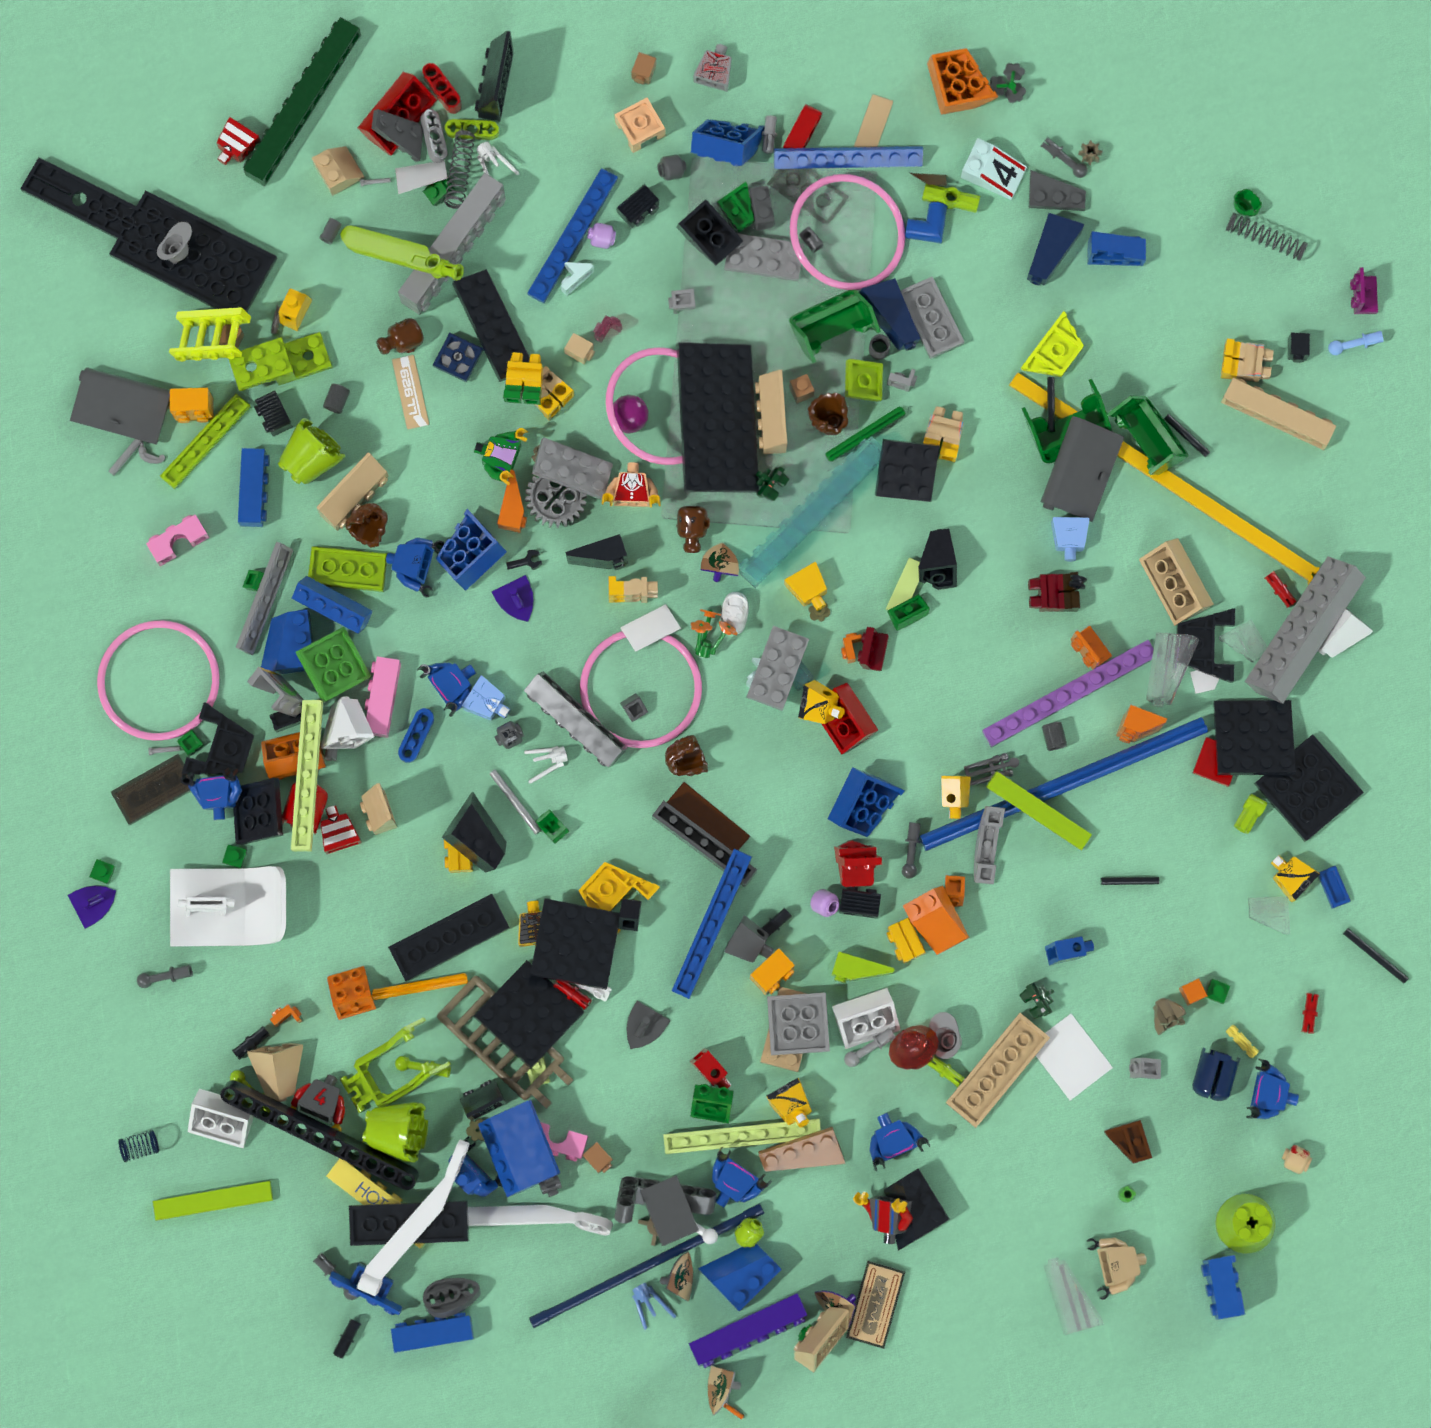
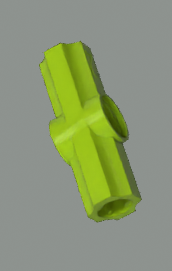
M926 184L922 200L943 203L947 205L948 209L957 208L976 213L980 196L961 192L954 187L944 188ZM952 195L956 199L954 201H950L947 199V196Z

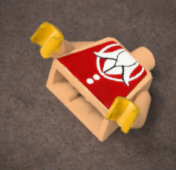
M635 462L628 463L627 472H619V476L613 478L602 496V505L608 501L610 506H613V503L614 506L652 508L653 503H658L659 507L661 506L656 486L650 478H646V473H639V464Z

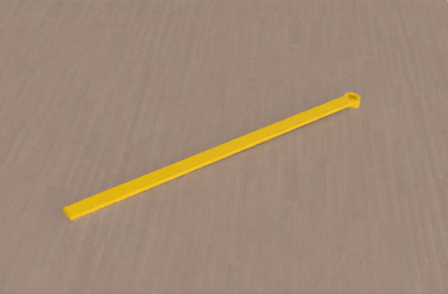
M1017 373L1009 386L1047 410V391L1020 373ZM1055 397V416L1059 419L1078 412ZM1124 441L1122 442L1117 455L1119 458L1306 579L1308 585L1313 579L1311 574H1316L1320 569L1319 567H1315L1170 471L1166 470L1160 475H1150L1147 468V460L1149 458Z

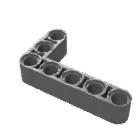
M631 1176L623 1177L617 1197L615 1220L620 1223H630L633 1218L635 1204L645 1205L640 1190L661 1181ZM680 1184L692 1213L709 1215L714 1212L717 1195L714 1190Z

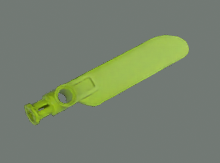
M352 225L344 227L340 233L344 244L354 253L426 272L438 279L448 276L458 281L463 276L464 267L462 264H451L450 261L441 259L439 255L431 254L425 245Z

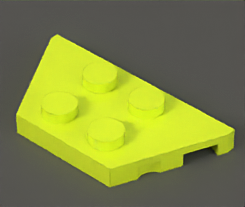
M1063 311L1022 365L1021 370L1058 377L1063 376L1084 347L1082 341L1076 335L1073 325L1070 324L1066 312Z

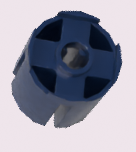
M1202 1048L1192 1088L1201 1097L1208 1098L1210 1095V1098L1215 1101L1227 1100L1231 1094L1240 1058L1237 1057L1235 1061L1232 1060V1056L1215 1050L1207 1053L1205 1052L1206 1049Z

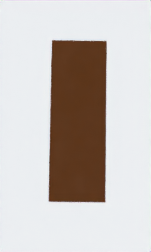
M685 782L681 784L667 801L669 805L731 851L734 849L739 850L750 837V835Z

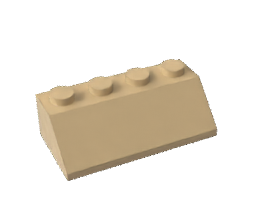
M776 370L759 376L758 382H755V392L759 394L760 400L756 401L757 412L761 413V419H758V430H762V437H759V449H763V454L786 453L787 449L782 370Z
M368 452L316 507L320 516L336 531L340 528L343 529L352 512L357 510L366 500H371L375 495L374 491L386 484L389 477L387 471Z
M1178 538L1164 542L1139 559L1174 626L1214 605Z

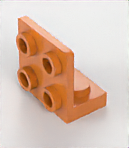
M1088 626L1081 632L1077 630L1073 634L1071 646L1076 652L1081 653L1083 656L1082 660L1088 668L1091 667L1093 670L1112 657L1091 626Z
M364 966L327 977L333 1007L338 1020L376 1009Z

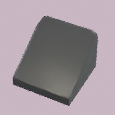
M636 693L620 703L631 722L648 713L642 700Z

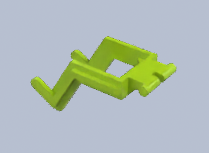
M424 1017L403 1027L388 1042L357 1059L354 1067L358 1073L348 1079L346 1075L340 1079L348 1094L354 1091L357 1093L351 1100L359 1113L366 1110L364 1105L373 1100L378 1107L393 1103L418 1088L432 1075L451 1066L450 1061L439 1067L435 1064L430 1065L427 1061L420 1065L422 1071L417 1076L389 1095L381 1093L368 1070L370 1062L397 1047L404 1040L408 1042L415 1038L412 1034L415 1031L414 1027L426 1021Z

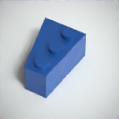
M1091 232L1088 240L1087 265L1144 266L1146 261V239L1139 236L1130 237Z

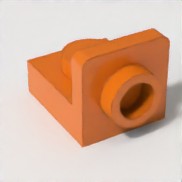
M946 875L945 891L954 907L963 906L965 877Z

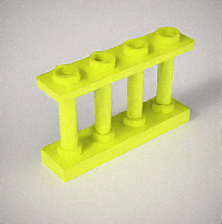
M242 307L177 312L176 319L184 327L179 348L169 349V353L175 360L184 362L186 360L201 361L202 359L217 360L218 358L233 359L234 357H242V352L235 346L239 325L250 323L251 316ZM232 324L228 344L219 345L223 326ZM216 325L211 346H203L207 327ZM199 326L195 347H187L191 328Z

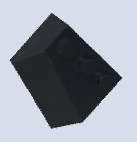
M471 792L442 838L486 873L497 868L505 855L507 842L474 792Z
M919 1168L884 1189L886 1197L912 1201L910 1213L913 1220L905 1233L896 1234L895 1237L898 1251L949 1220Z

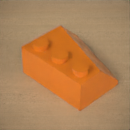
M967 48L930 56L927 65L941 115L974 109L998 98L996 92H993L989 86L987 78L983 77L978 69L979 66Z

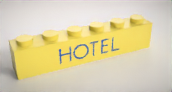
M340 1158L326 1175L327 1178L363 1205L401 1203L403 1200L395 1193L390 1195L386 1192L387 1187L381 1182L377 1181V1183H374L370 1179L372 1175L363 1169L359 1171L354 1165ZM425 1243L413 1244H415L418 1248H422Z

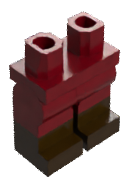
M1071 572L1070 574H1040L1038 578L1029 579L1028 589L1038 590L1039 595L1029 597V608L1039 609V612H1078L1080 609L1079 589L1068 585L1072 581L1070 576L1078 575V572Z

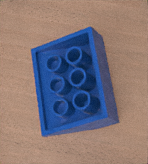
M531 1100L503 1111L478 1124L507 1197L524 1192L560 1174Z

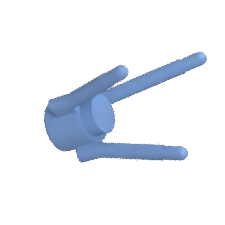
M646 1282L632 1290L634 1293L632 1297L636 1303L641 1323L645 1330L647 1325L640 1301L641 1303H646L652 1316L655 1317L656 1313L649 1301L652 1298L651 1295L673 1318H676L674 1312L656 1294L652 1286H647Z

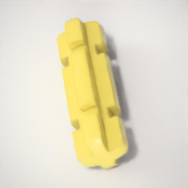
M1231 1025L1226 1030V1033L1234 1038L1233 1040L1243 1051H1246L1250 1058H1254L1259 1052L1258 1049L1252 1046V1043L1241 1032H1238L1239 1029L1235 1025Z

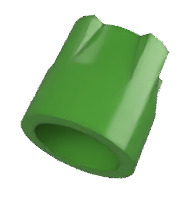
M1129 1186L1121 1188L1118 1192L1119 1199L1125 1203L1131 1202L1136 1195L1135 1191ZM1125 1191H1129L1131 1193V1196L1129 1198H1126L1124 1196Z

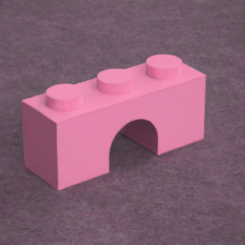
M189 515L183 518L180 524L169 526L163 534L152 536L146 545L161 567L176 558L173 552V544L177 539L185 538L194 547L210 537L197 516Z
M541 1123L554 1156H558L561 1153L566 1155L565 1159L577 1162V1159L582 1160L588 1136L568 1131L565 1141L554 1143L549 1138L551 1126Z

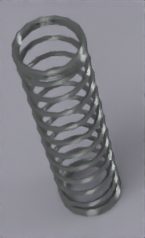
M460 130L455 134L453 156L449 170L450 175L448 176L449 181L446 189L447 194L444 201L446 206L453 209H458L461 204L452 203L449 199H456L463 203V199L466 197L464 192L467 191V188L464 186L468 185L466 179L469 178L466 173L470 172L468 167L471 163L469 160L472 159L470 154L473 153L471 148L474 146L473 142L475 141V135L467 130ZM470 135L473 137V139L463 140L460 139L458 136ZM458 142L472 143V146H463L460 145ZM457 148H468L471 152L464 153L457 150ZM466 154L470 156V159H461L456 155ZM455 161H467L469 165H459ZM454 167H465L468 169V172L457 171ZM453 174H465L467 175V178H458L455 177ZM452 180H463L466 184L459 185L452 182ZM460 186L465 188V191H456L451 187ZM450 193H461L464 197L452 196Z
M1233 212L1226 231H1229L1231 228L1230 232L1233 233L1241 220L1237 235L1239 236L1248 223L1244 236L1246 239L1255 225L1251 241L1255 240L1262 228L1258 244H1261L1269 231L1265 247L1269 245L1276 234L1272 250H1274L1283 236L1279 253L1283 251L1289 241L1286 256H1288L1297 242L1293 259L1298 254L1297 260H1301L1308 243L1303 242L1297 251L1299 239H1296L1290 248L1292 236H1289L1283 245L1285 233L1280 236L1276 243L1278 230L1273 233L1269 240L1271 227L1267 229L1262 237L1264 224L1260 226L1255 234L1257 221L1254 222L1248 232L1250 218L1241 229L1243 215L1234 226L1237 214Z

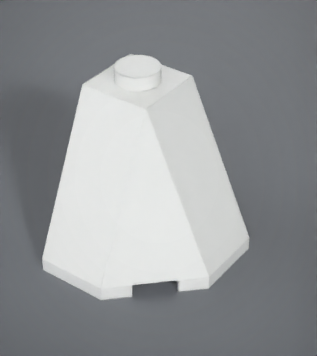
M1346 608L1318 652L1323 656L1327 653L1333 658L1370 635L1373 630Z
M348 696L340 697L337 702L331 705L321 743L322 749H356L374 738L358 699H350Z

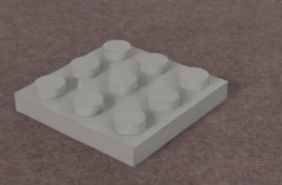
M826 993L767 996L771 1056L830 1052Z

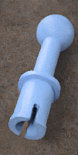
M1381 331L1365 335L1363 333L1362 338L1342 343L1335 340L1329 344L1328 350L1332 355H1339L1345 349L1361 345L1367 348L1369 345L1384 342Z

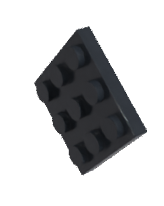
M883 439L875 496L931 502L940 446Z
M270 778L241 785L242 792L236 802V806L233 808L236 845H244L283 836L279 778Z

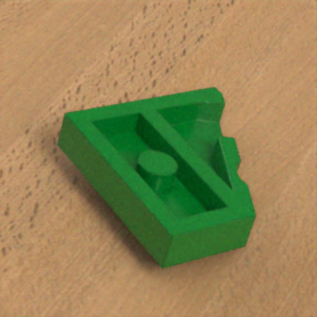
M746 181L717 201V205L738 233L754 223Z

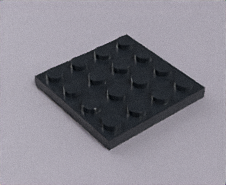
M1275 700L1214 701L1217 775H1295L1291 700H1285L1283 704Z
M1313 734L1294 749L1295 775H1264L1254 783L1304 842L1364 793Z
M545 898L530 975L607 990L620 913Z
M526 960L478 1010L474 1018L532 1069L584 1014V1011L571 999H567V996L554 987V984L549 979L530 975L532 964Z

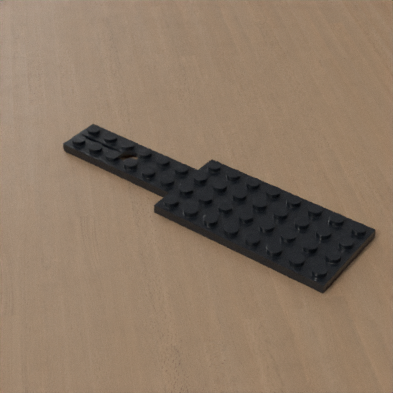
M38 157L20 188L22 192L116 238L117 241L109 253L111 257L214 309L242 307L248 312L277 260L276 255L146 190L137 206L40 157ZM75 194H85L86 202L83 205L77 206L73 204L72 198ZM187 222L192 228V234L188 241L189 252L187 256L176 264H173L170 260L160 259L157 255V249L168 232L177 223Z

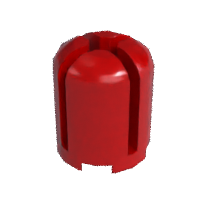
M296 782L291 787L282 813V824L286 822L291 827H293ZM317 785L313 829L315 835L328 800V793L319 785Z

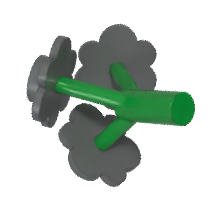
M1007 63L1003 74L1007 76L1009 82L1002 81L1001 76H993L990 79L991 84L989 86L998 96L1003 95L1004 90L1007 88L1005 96L1010 103L1021 101L1023 99L1022 96L1026 94V89L1020 83H1015L1014 80H1021L1025 70L1020 67L1019 63Z

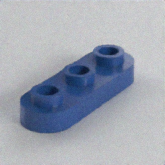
M423 708L416 712L399 747L398 755L405 763H412L417 759L434 723V715L429 709ZM427 716L428 721L422 722L421 718ZM416 733L420 734V738L417 740L413 738V735ZM411 751L412 755L410 757H406L405 752Z

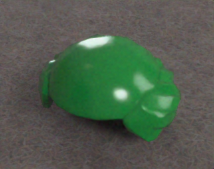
M1244 189L1235 193L1233 205L1240 215L1255 216L1261 209L1262 202L1260 197H1257V194H1254L1253 191Z

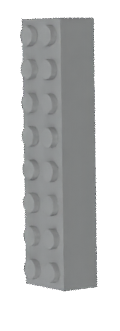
M484 173L429 248L430 253L439 255L441 259L448 260L451 264H461L464 253L471 250L475 238H479L482 235L485 224L492 221L498 207L501 208L505 203L503 184ZM414 269L398 291L401 303L420 315L422 311L425 312L429 308L430 300L433 296L436 297L441 291L440 286L444 281L447 282L450 277L438 279L429 273Z
M1331 557L1326 558L1245 680L1256 693L1282 704L1284 703L1366 579L1356 566Z

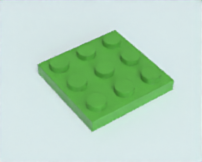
M345 627L295 652L323 703L372 677Z

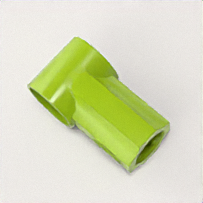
M1251 793L1242 807L1243 810L1236 820L1234 827L1242 833L1249 834L1257 818L1262 815L1268 803Z

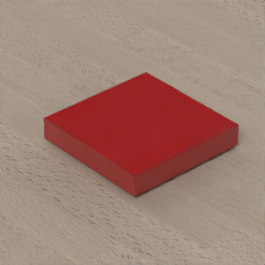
M1206 737L1192 773L1229 787L1233 775H1217L1215 740Z

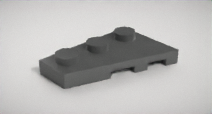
M379 109L374 110L372 129L387 141L395 143L399 150L412 156V160L415 162L420 161L423 137L422 125Z
M1030 171L1029 208L1085 210V190L1035 171Z

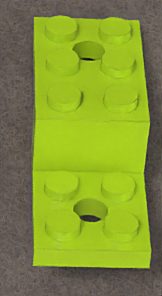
M320 332L284 343L282 337L240 350L242 357L229 359L239 391L276 380L280 386L332 368ZM306 352L314 354L311 360H305L303 355ZM255 363L257 367L254 371L249 372L246 370L248 364Z

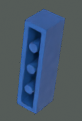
M242 448L238 523L240 527H263V521L266 522L267 511L264 510V503L268 502V492H265V485L269 483V474L266 473V466L270 464V456L267 455L265 449Z
M305 576L297 583L291 598L358 634L367 626L373 610L308 576Z
M464 1312L455 1314L452 1319L434 1317V1322L427 1323L426 1319L416 1320L415 1325L407 1326V1322L395 1324V1328L391 1329L394 1353L473 1340L471 1316H466Z

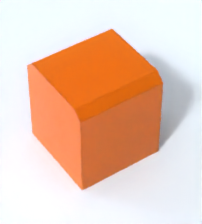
M1199 978L1179 988L1187 1006L1207 997Z

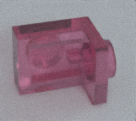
M606 315L602 322H598L594 328L595 340L602 343L610 328L621 332V321L614 316L608 317Z

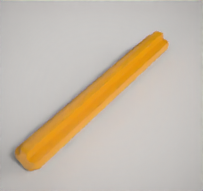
M466 973L373 989L372 997L374 1000L463 985L468 983V977Z

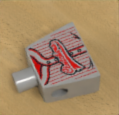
M717 44L715 52L705 51L694 73V83L728 91L731 57L725 55L727 51L726 46Z

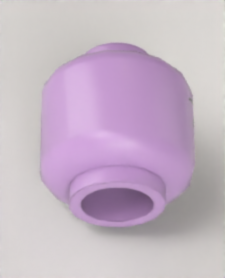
M595 223L593 228H589L587 238L590 239L592 246L608 249L610 245H614L616 231H613L611 225Z
M826 889L816 891L811 898L812 910L824 917L834 915L839 909L837 895Z

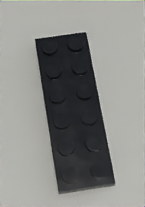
M487 269L463 277L458 281H453L452 285L499 382L506 380L508 361H511L513 352L522 353L523 362L529 363L530 357Z
M490 894L398 941L388 948L404 980L407 982L510 929L493 894Z
M468 1201L446 1202L441 1213L414 1243L469 1241ZM423 1202L350 1205V1246L386 1245Z

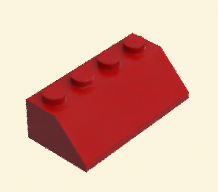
M402 72L357 128L369 141L391 156L398 146L392 141H387L372 129L373 111L379 109L418 123L421 115L430 109L437 99L415 75Z

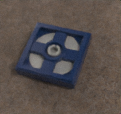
M449 332L433 363V367L467 383L483 352V348Z

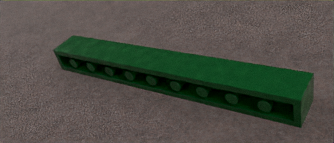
M341 17L337 22L333 23L329 36L324 37L322 40V47L312 56L310 66L303 70L299 83L296 82L294 84L292 94L284 100L280 113L275 114L273 124L265 130L263 140L255 146L251 159H247L244 163L245 175L264 187L361 36L358 26Z

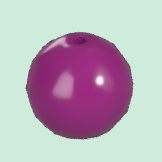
M624 395L613 403L615 417L623 433H636L646 425L649 411L646 403L640 397Z

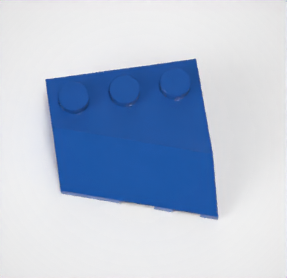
M707 119L692 132L691 153L697 154L699 157L713 158L718 162H729L733 166H742L756 154L765 126L759 125L758 129L748 128L749 124L743 123L731 126L730 122Z
M468 509L464 512L465 517L462 522L458 523L454 528L456 531L451 539H447L435 558L465 591L507 553L502 545Z
M307 609L287 612L271 619L261 668L277 674L305 671L295 652L313 643L310 613Z
M757 1244L754 1247H741L698 1268L738 1311L747 1305L782 1270Z
M1235 1255L1203 1260V1265H1201L1202 1275L1206 1277L1208 1283L1205 1285L1208 1297L1211 1296L1212 1300L1210 1311L1217 1320L1245 1315L1241 1290L1239 1287H1236L1239 1279L1238 1272L1232 1265V1262H1236Z

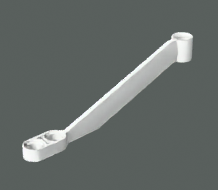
M459 1140L447 1168L445 1178L366 1266L357 1289L375 1297L377 1296L384 1276L443 1210L470 1143Z
M548 1205L468 1207L469 1226L573 1223L579 1229L604 1236L609 1235L613 1227V1223L607 1218L585 1212L575 1213Z

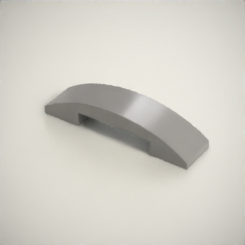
M985 806L975 847V883L994 884L996 871L994 860L999 827L1003 825L1005 808Z

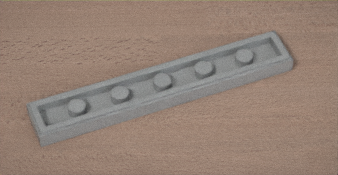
M279 542L275 544L236 645L237 649L249 655L254 654L293 549Z

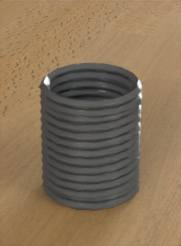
M878 334L872 337L870 341L869 353L875 359H884L889 353L890 340L887 336ZM877 341L883 342L887 346V350L881 353L876 352L872 348V344Z
M331 384L323 407L334 413H342L350 390L339 384Z
M1053 722L1042 726L1048 751L1058 750L1067 746L1062 722Z

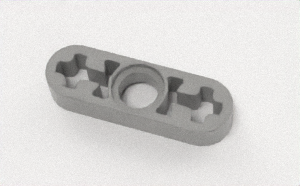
M428 109L421 115V125L428 155L433 162L440 163L448 154L439 114L433 109ZM430 132L436 133L438 140L432 139Z

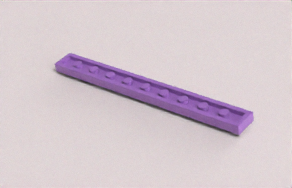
M1146 640L983 729L982 733L992 748L1157 658L1158 655L1149 640Z

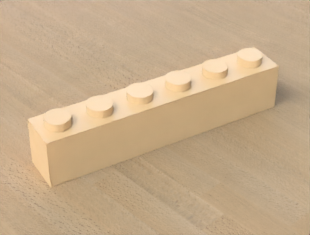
M1233 378L1221 403L1322 450L1327 447L1336 428V425L1331 420L1321 419L1312 411L1301 410L1298 408V405L1292 402L1286 403L1275 394L1269 395L1262 388L1252 387L1240 378Z

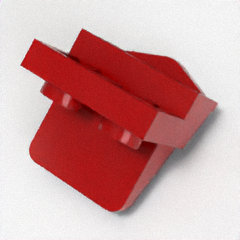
M849 840L839 846H834L841 885L844 887L872 886L874 884V868H876V865H882V857L877 855V847Z

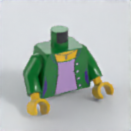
M519 428L517 431L500 433L495 437L491 436L487 445L480 442L476 443L474 453L483 455L482 464L484 465V470L492 479L503 481L506 485L510 484L507 479L514 477L510 470H513L522 446L521 441L518 440L527 441L523 434L529 431Z

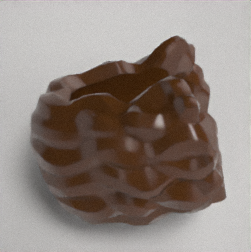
M835 392L832 394H821L819 398H815L808 407V416L810 421H812V426L827 435H838L841 433L842 429L848 425V407L844 400L845 397Z
M366 503L352 512L346 521V530L356 541L364 545L367 544L370 548L379 547V543L382 541L381 538L386 532L385 526L388 515L382 510L381 506L374 503Z
M694 735L676 740L667 748L665 763L673 775L693 776L699 775L702 772H708L705 756Z

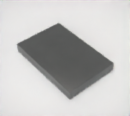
M677 1175L640 1190L662 1246L699 1231Z

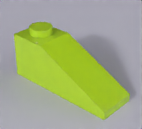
M838 952L831 976H834L836 981L846 983V980L854 981L893 974L895 968Z

